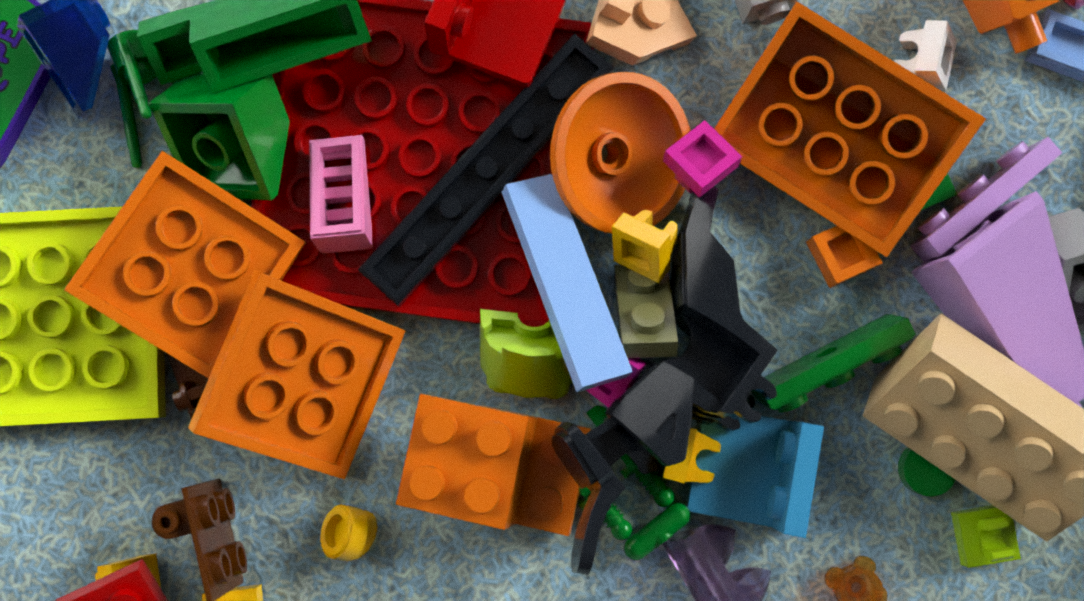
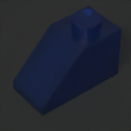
M49 0L18 16L17 28L78 119L88 115L94 105L110 36L106 30L110 26V21L97 0Z

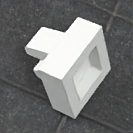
M926 20L924 29L906 31L900 35L899 41L903 48L909 50L916 49L918 50L917 55L911 60H895L894 62L939 90L946 91L957 41L948 21Z

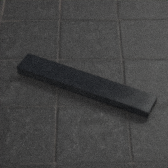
M574 33L533 78L531 85L524 88L358 270L397 306L401 307L502 196L505 185L515 182L551 142L558 115L571 95L591 79L613 73L614 67Z

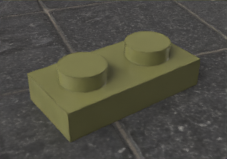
M620 264L614 265V288L619 338L627 358L677 357L678 336L668 273L660 283H657Z

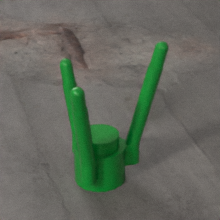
M128 30L110 38L107 42V49L113 61L110 69L117 85L131 164L134 168H140L142 166V159L129 85H131L141 117L149 119L152 116V112L143 84L151 82L157 76L137 38L138 30Z

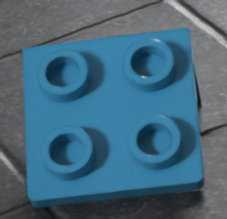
M735 413L730 415V417L740 422V428L734 431L725 430L716 422L709 425L701 424L699 432L718 441L721 444L720 452L702 450L697 454L696 464L698 468L712 472L715 475L710 483L690 482L686 504L689 511L768 526L786 535L806 538L824 426L762 416L757 422L748 423Z

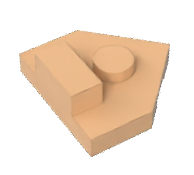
M598 0L586 44L633 66L649 60L658 53L686 46L697 35L678 0Z

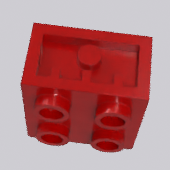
M434 0L424 21L429 51L527 88L533 81L566 4V0Z

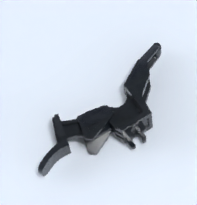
M716 186L712 187L700 198L694 192L690 195L680 233L677 236V243L673 249L671 295L675 323L690 337L685 352L673 360H663L660 364L656 363L610 404L604 413L606 415L603 419L604 423L590 432L584 434L576 425L570 422H562L554 430L551 443L555 453L580 488L587 487L591 491L581 514L574 538L571 555L573 573L582 575L590 573L604 518L613 502L626 488L611 468L616 461L627 454L642 474L658 471L661 464L663 466H671L683 462L686 459L692 419L697 420V423L706 425L716 422L725 430L734 431L740 428V422L730 417L733 413L748 423L757 422L762 417L759 411L751 409L755 406V400L749 393L750 391H759L767 400L777 396L775 386L761 374L778 350L744 321L740 312L734 260L710 232L719 192Z

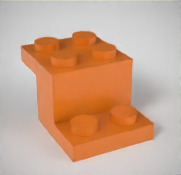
M420 393L395 505L502 530L518 524L569 536L572 530L580 486L572 478L552 447L551 439L554 435V430L562 422ZM576 425L584 434L592 430V428Z

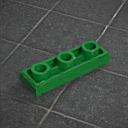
M885 314L765 376L764 378L770 381L776 388L777 396L775 398L767 400L762 393L756 390H752V393L757 402L771 410L777 409L780 413L794 410L808 401L807 393L820 386L825 385L826 388H833L850 381L855 377L853 369L869 361L877 364L895 358L902 352L900 345L913 339V336L916 335L908 318Z

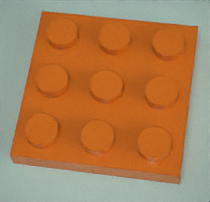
M161 151L64 290L209 379L254 270L282 281L306 245V242L169 154Z
M254 270L188 429L192 433L345 480L406 330Z

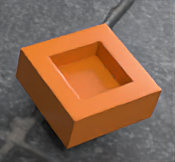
M838 226L816 234L806 241L829 289L866 273L883 263L876 250Z

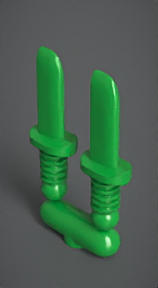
M597 405L587 411L586 414L595 426L598 427L604 423L603 419L606 417L604 413L607 409ZM625 454L621 459L626 466L619 471L625 480L635 473V477L639 478L638 481L643 483L642 486L646 487V491H649L648 494H652L655 503L660 507H668L632 536V526L630 522L623 518L624 514L619 513L621 510L616 509L618 506L612 504L608 510L603 524L606 523V528L611 529L614 538L626 540L624 552L629 559L636 561L643 559L689 522L690 511L682 503L672 504L675 498L674 492L665 485V480L662 481L663 477L658 476L659 472L640 473L628 455ZM587 487L580 488L579 490L584 499L577 505L582 511L591 494Z

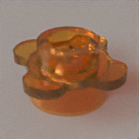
M857 556L853 564L841 569L833 566L825 573V584L833 589L837 601H887V591L883 588L879 577L874 573L876 564L867 556ZM855 582L860 584L858 592H853L851 589L852 584Z

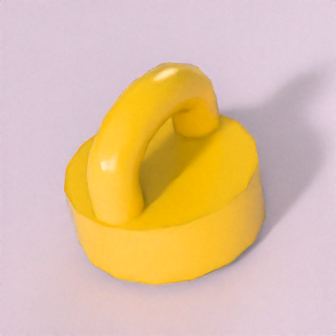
M343 504L335 506L326 515L321 528L320 542L326 557L347 562L361 558L369 551L376 538L378 529L376 517L373 513L358 507Z

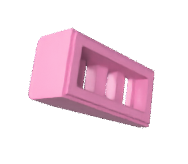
M356 135L309 140L310 239L319 252L324 254L371 249L372 222L365 140L363 136ZM352 158V165L325 168V161ZM352 180V185L327 188L326 185L328 182ZM353 202L352 208L328 210V204Z

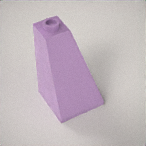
M1036 191L999 206L942 256L924 261L912 270L911 273L945 316L1082 408L1080 401L1084 399V347L1045 202Z

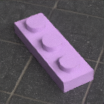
M1049 137L1029 147L1024 141L1019 142L996 161L1001 169L990 179H987L982 174L957 194L962 202L951 212L948 213L945 208H941L927 218L918 227L923 235L911 244L910 247L923 262L942 256L1061 155L1062 152Z

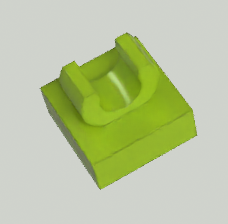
M993 505L951 512L962 566L971 568L1021 559L1014 520Z

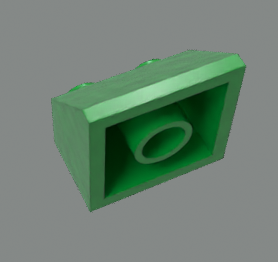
M197 73L180 79L148 103L173 158L238 199L272 201L278 195L290 120L272 74L213 94L204 74Z

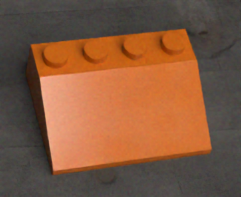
M796 2L714 129L742 156L741 165L877 252L888 257L986 118L801 3Z

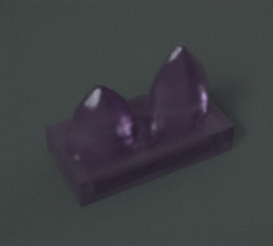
M718 524L703 525L699 528L679 531L662 544L695 601H763L769 586L770 570L747 567L729 573L725 567L735 544L736 530Z

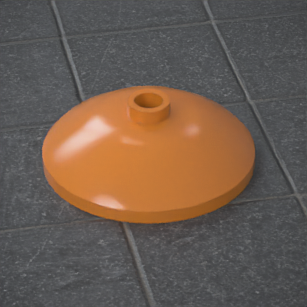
M615 72L591 79L578 88L567 100L558 115L551 138V171L556 189L562 201L582 223L597 231L612 234V225L623 213L634 217L642 210H649L653 212V226H655L675 208L685 188L675 179V173L663 162L665 150L691 130L686 115L674 95L661 83L646 75L635 72ZM604 145L608 151L605 162H603L601 155Z

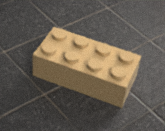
M940 313L875 377L862 415L864 418L1047 542L1084 517V409L950 318Z

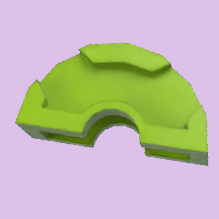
M480 309V366L486 375V383L494 392L510 393L524 398L547 397L550 399H559L569 392L572 379H570L568 368L550 320L542 326L531 327L520 321L518 313Z

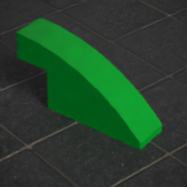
M215 0L139 21L137 38L161 85L203 72L213 94L372 41L357 0Z

